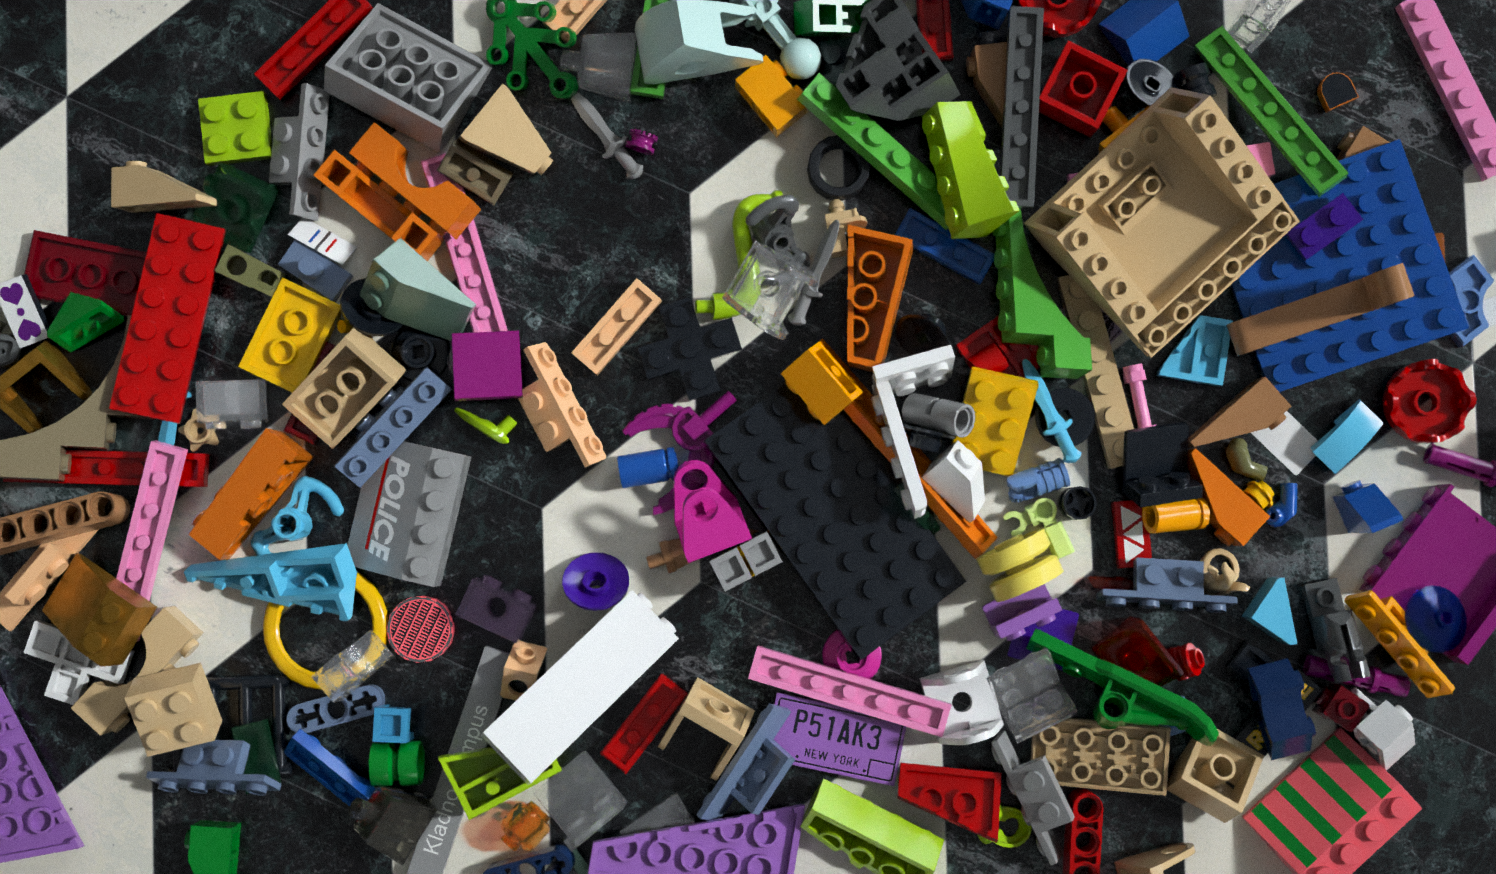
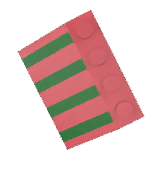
M1339 727L1249 809L1242 818L1293 874H1352L1423 808L1393 776Z

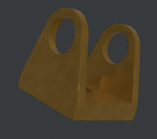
M49 338L0 376V409L29 434L44 427L12 387V384L40 362L82 400L86 401L92 395V391Z

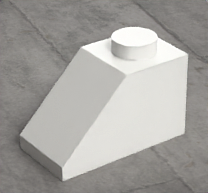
M959 440L933 459L922 476V479L969 523L976 518L985 502L982 462Z

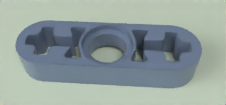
M367 684L302 702L289 710L287 724L295 733L299 729L309 733L374 714V707L385 704V694L379 686ZM365 691H368L370 696H376L377 701L372 703V709H369L368 704L360 705L354 708L357 714H353L352 701L365 697ZM349 694H352V701L348 697ZM333 699L342 701L345 706V713L341 718H333L328 713V704ZM301 709H303L305 714L318 710L320 712V717L307 721V727H305L303 722L298 723L296 717L301 714Z

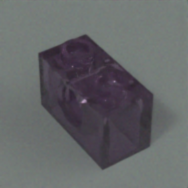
M485 574L482 579L479 577L472 578L455 615L514 643L520 642L537 607L536 604L530 602L532 596L515 588L512 593L500 588L501 581ZM495 597L503 599L506 603V611L502 616L494 615L490 609V603Z

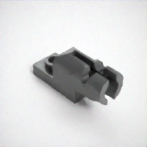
M1337 578L1301 585L1317 651L1324 650L1328 668L1335 683L1352 681L1355 678L1370 677L1367 659L1363 655L1364 649L1356 628L1352 609L1345 610ZM1341 659L1346 660L1347 664L1341 662Z

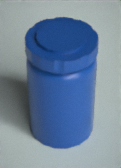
M668 447L666 451L664 449L617 456L623 489L666 482L670 478L673 481L675 471L679 467L674 447Z

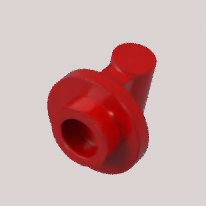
M1187 643L1166 649L1178 681L1201 674L1205 660L1199 648H1196L1192 643Z

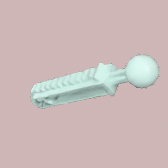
M730 0L729 3L754 8L755 14L747 19L745 26L750 27L754 25L758 31L762 28L765 29L782 50L780 54L781 65L790 77L794 79H808L815 75L821 64L819 48L810 39L796 38L778 15L781 9L777 4L779 0Z

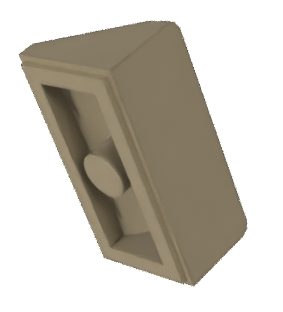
M458 139L452 142L437 169L441 174L492 205L496 204L513 176L512 172Z

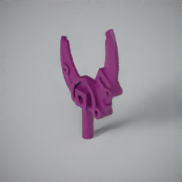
M727 391L700 416L690 406L683 408L678 405L673 407V404H662L661 407L656 405L648 408L647 412L644 413L642 411L635 416V420L630 421L622 432L632 437L649 429L670 428L676 443L689 451L688 461H703L712 469L715 459L703 443L704 440L713 435V432L707 426L737 400ZM699 469L689 470L683 475L681 484L686 489L696 490L702 483L706 482V474ZM674 487L663 497L659 498L658 505L653 506V515L674 509Z

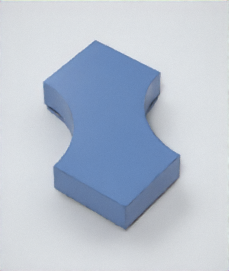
M1475 255L1469 256L1449 271L1469 326L1468 329L1449 335L1458 347L1465 346L1489 327L1483 312V299L1494 279Z

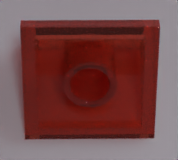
M1130 616L1092 647V650L1101 660L1115 664L1160 687L1184 674V671L1141 618Z

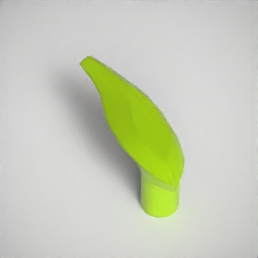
M455 408L454 410L464 421L498 443H509V438L506 435L517 425V422L509 415L496 426L489 420L479 418L460 408Z

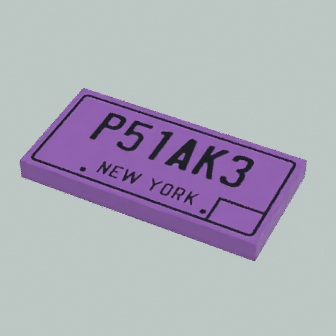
M776 692L774 705L788 708L791 713L773 740L795 758L792 765L895 786L906 726L827 702Z

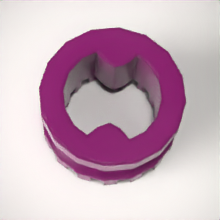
M631 129L629 131L631 140L626 141L625 146L639 153L653 155L655 149L652 148V145L657 143L658 137L651 133L645 135L646 131H643L641 134V130Z

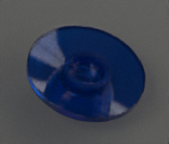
M1426 586L1417 590L1407 603L1405 610L1407 630L1420 647L1430 652L1441 653L1450 651L1460 644L1466 632L1467 617L1461 601L1453 592L1441 586Z

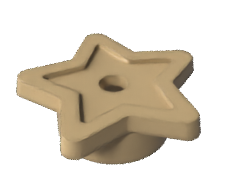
M193 409L191 419L185 425L179 427L178 432L185 435L190 441L192 452L197 451L204 444L218 445L219 440L215 430L220 422V418H205L199 410ZM200 427L204 429L203 433L201 434L198 432V429Z

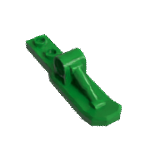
M1035 628L1026 649L1032 651L1033 657L1046 663L1052 661L1062 666V670L1068 675L1076 678H1081L1082 676L1103 687L1093 712L1095 721L1102 728L1115 729L1118 726H1125L1127 724L1176 726L1179 730H1185L1194 740L1206 746H1211L1216 741L1219 735L1212 719L1195 703ZM1105 704H1112L1117 707L1119 717L1107 715L1103 706Z

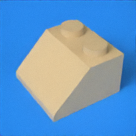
M1218 730L1219 735L1211 746H1206L1193 738L1190 740L1176 761L1167 783V790L1226 823L1243 812L1264 755ZM1229 781L1231 784H1233L1235 786L1234 789H1232L1225 782Z

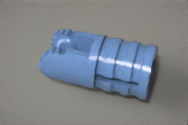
M1061 458L1017 472L1006 479L1007 486L1009 487V500L1014 503L1026 501L1070 486L1068 471Z

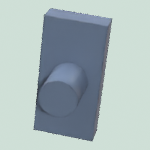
M297 239L293 241L278 263L279 266L333 302L337 301L353 278V275Z

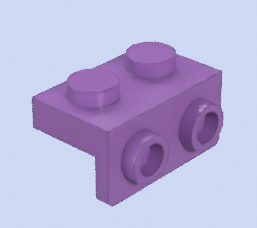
M1045 584L1002 602L993 600L982 606L994 635L1000 639L1006 637L1007 641L1024 635L1026 633L1024 628L1034 623L1040 627L1056 619L1055 613L1062 611L1058 599L1050 596Z

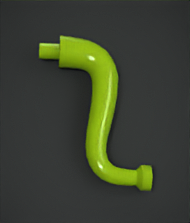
M773 190L771 194L750 195L738 203L732 220L738 263V285L732 292L712 293L710 300H696V313H711L712 320L727 319L745 313L755 303L760 289V275L750 229L745 218L761 203L783 195L781 190Z

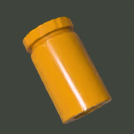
M1203 497L1143 507L1142 510L1143 524L1149 533L1205 529L1210 520L1208 503Z

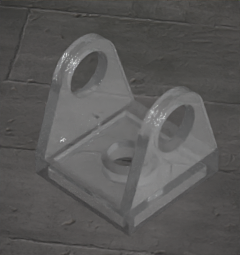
M755 240L722 299L766 333L785 340L788 332L782 321L804 284L816 287L819 280L808 266ZM769 277H773V286L767 291H761L762 282Z

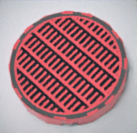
M425 595L410 597L399 603L390 614L387 624L388 641L394 651L405 660L417 663L432 661L444 654L452 644L455 633L453 617L448 607L437 598Z

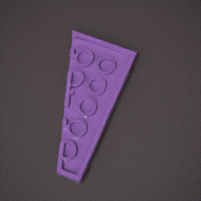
M0 685V863L79 849L85 846Z
M799 804L764 810L759 815L747 813L594 840L587 874H794L801 833L800 826L803 821L805 805Z

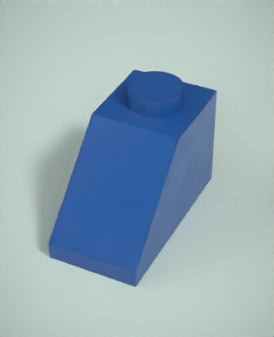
M1357 480L1342 486L1343 492L1333 496L1348 533H1375L1404 520L1401 513L1375 483L1362 484L1361 480Z

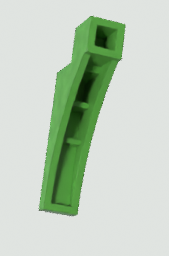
M1019 209V212L992 232L996 237L994 265L998 268L996 296L1000 300L998 328L1002 333V343L1039 345L1036 358L1040 366L1041 377L1079 379L1092 371L1090 338L1083 337L1073 327L1047 292L1030 255L1023 229L1021 209Z

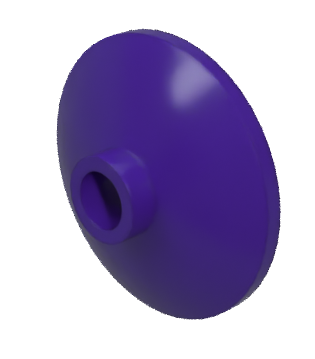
M606 553L584 554L574 559L565 569L562 578L563 591L570 602L582 609L593 611L608 609L619 603L626 595L629 588V573L625 565L612 555Z

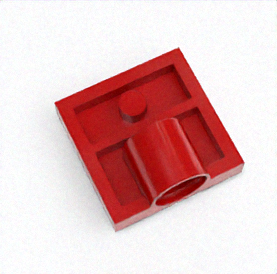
M999 316L955 345V348L970 369L973 366L1025 378L1022 367L1024 359L1029 360L1036 370L1040 368L1036 358L1037 345L1002 343V333L998 328Z

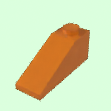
M1196 448L1188 449L1187 467L1191 477L1203 485L1202 497L1208 503L1210 510L1209 523L1216 529L1214 532L1215 536L1227 546L1231 544L1234 546H1244L1270 516Z

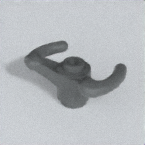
M781 195L768 199L758 205L745 218L747 225L751 226L754 239L768 253L773 255L782 254L793 262L792 266L784 271L762 274L759 280L764 286H776L787 283L799 277L810 266V256L799 249L794 240L791 220L799 209V203L793 195Z

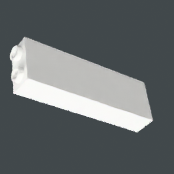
M633 590L630 591L481 734L483 739L527 785L531 784L679 639L674 634L676 632L675 627L666 618L662 617L660 619L651 610L653 605L643 594H636Z

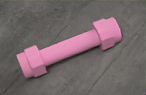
M1142 363L1123 367L1124 383L1130 385L1138 424L1137 429L1156 426L1152 425L1143 386L1146 374Z

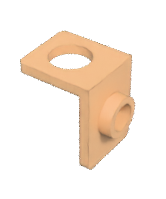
M519 640L514 642L503 670L501 697L516 701L525 693H518L511 689L509 683L513 680L524 682L528 689L537 681L538 673L547 653L546 647Z

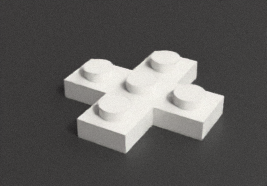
M37 620L34 621L24 653L55 663L44 696L74 705L86 692L91 675L116 684L124 683L134 651L131 650L122 665L99 666L75 649L55 625Z

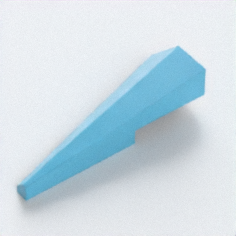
M347 543L192 564L184 571L188 582L193 583L198 579L214 583V588L223 590L229 587L241 590L243 596L290 607L292 604L311 608V613L320 615L322 612L339 615V620L349 621L353 614L357 571Z

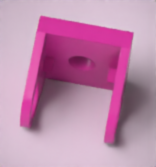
M690 460L681 464L675 471L673 478L674 522L688 563L752 539L736 496L710 466L699 460ZM692 469L702 470L706 474V482L696 490L686 489L681 484L683 475Z

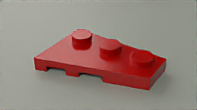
M900 763L897 799L995 843L998 842L1002 773Z

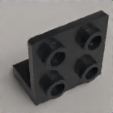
M1180 422L1126 430L1124 432L1122 493L1140 508L1202 498L1203 485L1187 473L1188 424Z

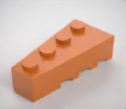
M848 225L847 362L850 367L873 372L872 366L885 363L914 249L913 239Z
M266 428L225 485L215 494L214 500L207 510H203L192 523L194 527L188 535L217 559H230L312 461L314 456L285 432Z

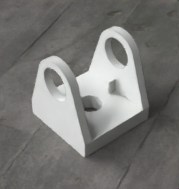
M983 659L919 678L925 696L951 704L953 697L959 692H965L970 697V705L963 711H958L954 709L953 705L951 706L943 737L937 736L939 744L967 745L980 742L995 736L1003 727V720Z

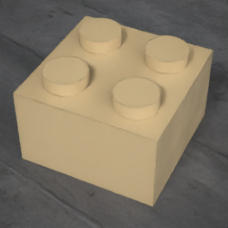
M201 662L134 678L124 697L147 757L215 741L222 723L221 715Z

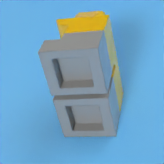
M764 532L709 562L726 592L783 561L768 532Z

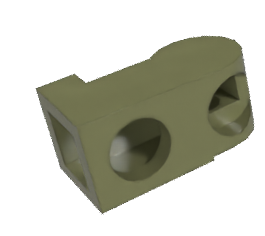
M229 244L215 269V272L273 297L282 277L284 278L286 275Z

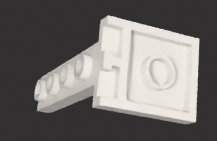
M951 345L872 366L874 373L872 375L874 396L871 397L876 416L882 415L885 427L881 428L882 437L886 447L892 446L895 458L891 459L892 469L896 479L902 478L905 490L900 491L905 510H912L914 519L925 514L927 500L893 394L905 396L913 393L920 386L928 384L929 387H937L946 383L947 379L952 376L955 360Z

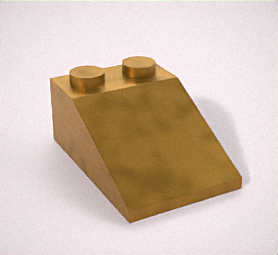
M76 553L42 611L75 649L99 666L122 665L157 606L82 554Z

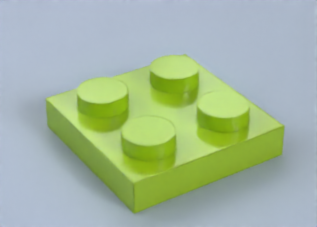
M264 91L198 99L206 165L214 166L271 159L272 136L267 94Z

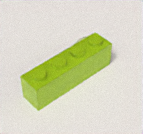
M972 102L935 103L922 116V128L927 137L930 161L934 166L937 190L942 198L945 222L949 227L951 239L986 237L1020 210L1016 201H1009L1005 191L1009 189V185L1005 176H998L994 167L997 158L993 150L986 149L984 144L986 134Z
M824 778L812 795L800 826L833 851H844L848 854L849 862L858 869L866 867L874 874H933L944 839L932 834L929 830L922 829L899 815L893 814Z

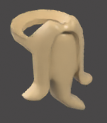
M1217 548L1204 554L1201 561H1204V593L1221 596L1234 591H1249L1250 586L1236 582L1240 569L1238 561L1228 550ZM1214 556H1224L1230 561L1232 569L1226 562H1223L1221 566L1223 574L1219 575L1218 569L1211 566L1210 561Z

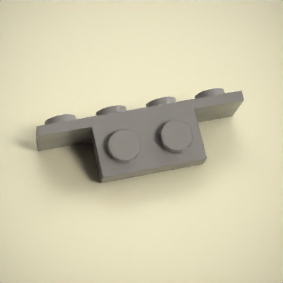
M302 83L299 115L275 118L269 183L278 186L292 185L289 214L318 221L322 182L313 175L324 163L330 94L322 88Z
M1005 730L999 732L991 742L994 759L999 765L1002 764L1007 774L1008 788L1013 795H1017L1022 805L1021 813L1027 825L1032 826L1037 836L1036 844L1042 856L1047 857L1050 865L1057 864L1064 851L1053 828L1072 822L1075 816L1046 756L1044 755L1021 764Z

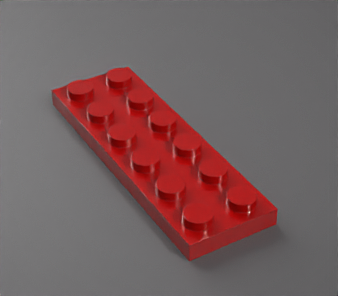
M156 213L109 409L180 424L216 275L215 269L219 262L226 233L224 228Z

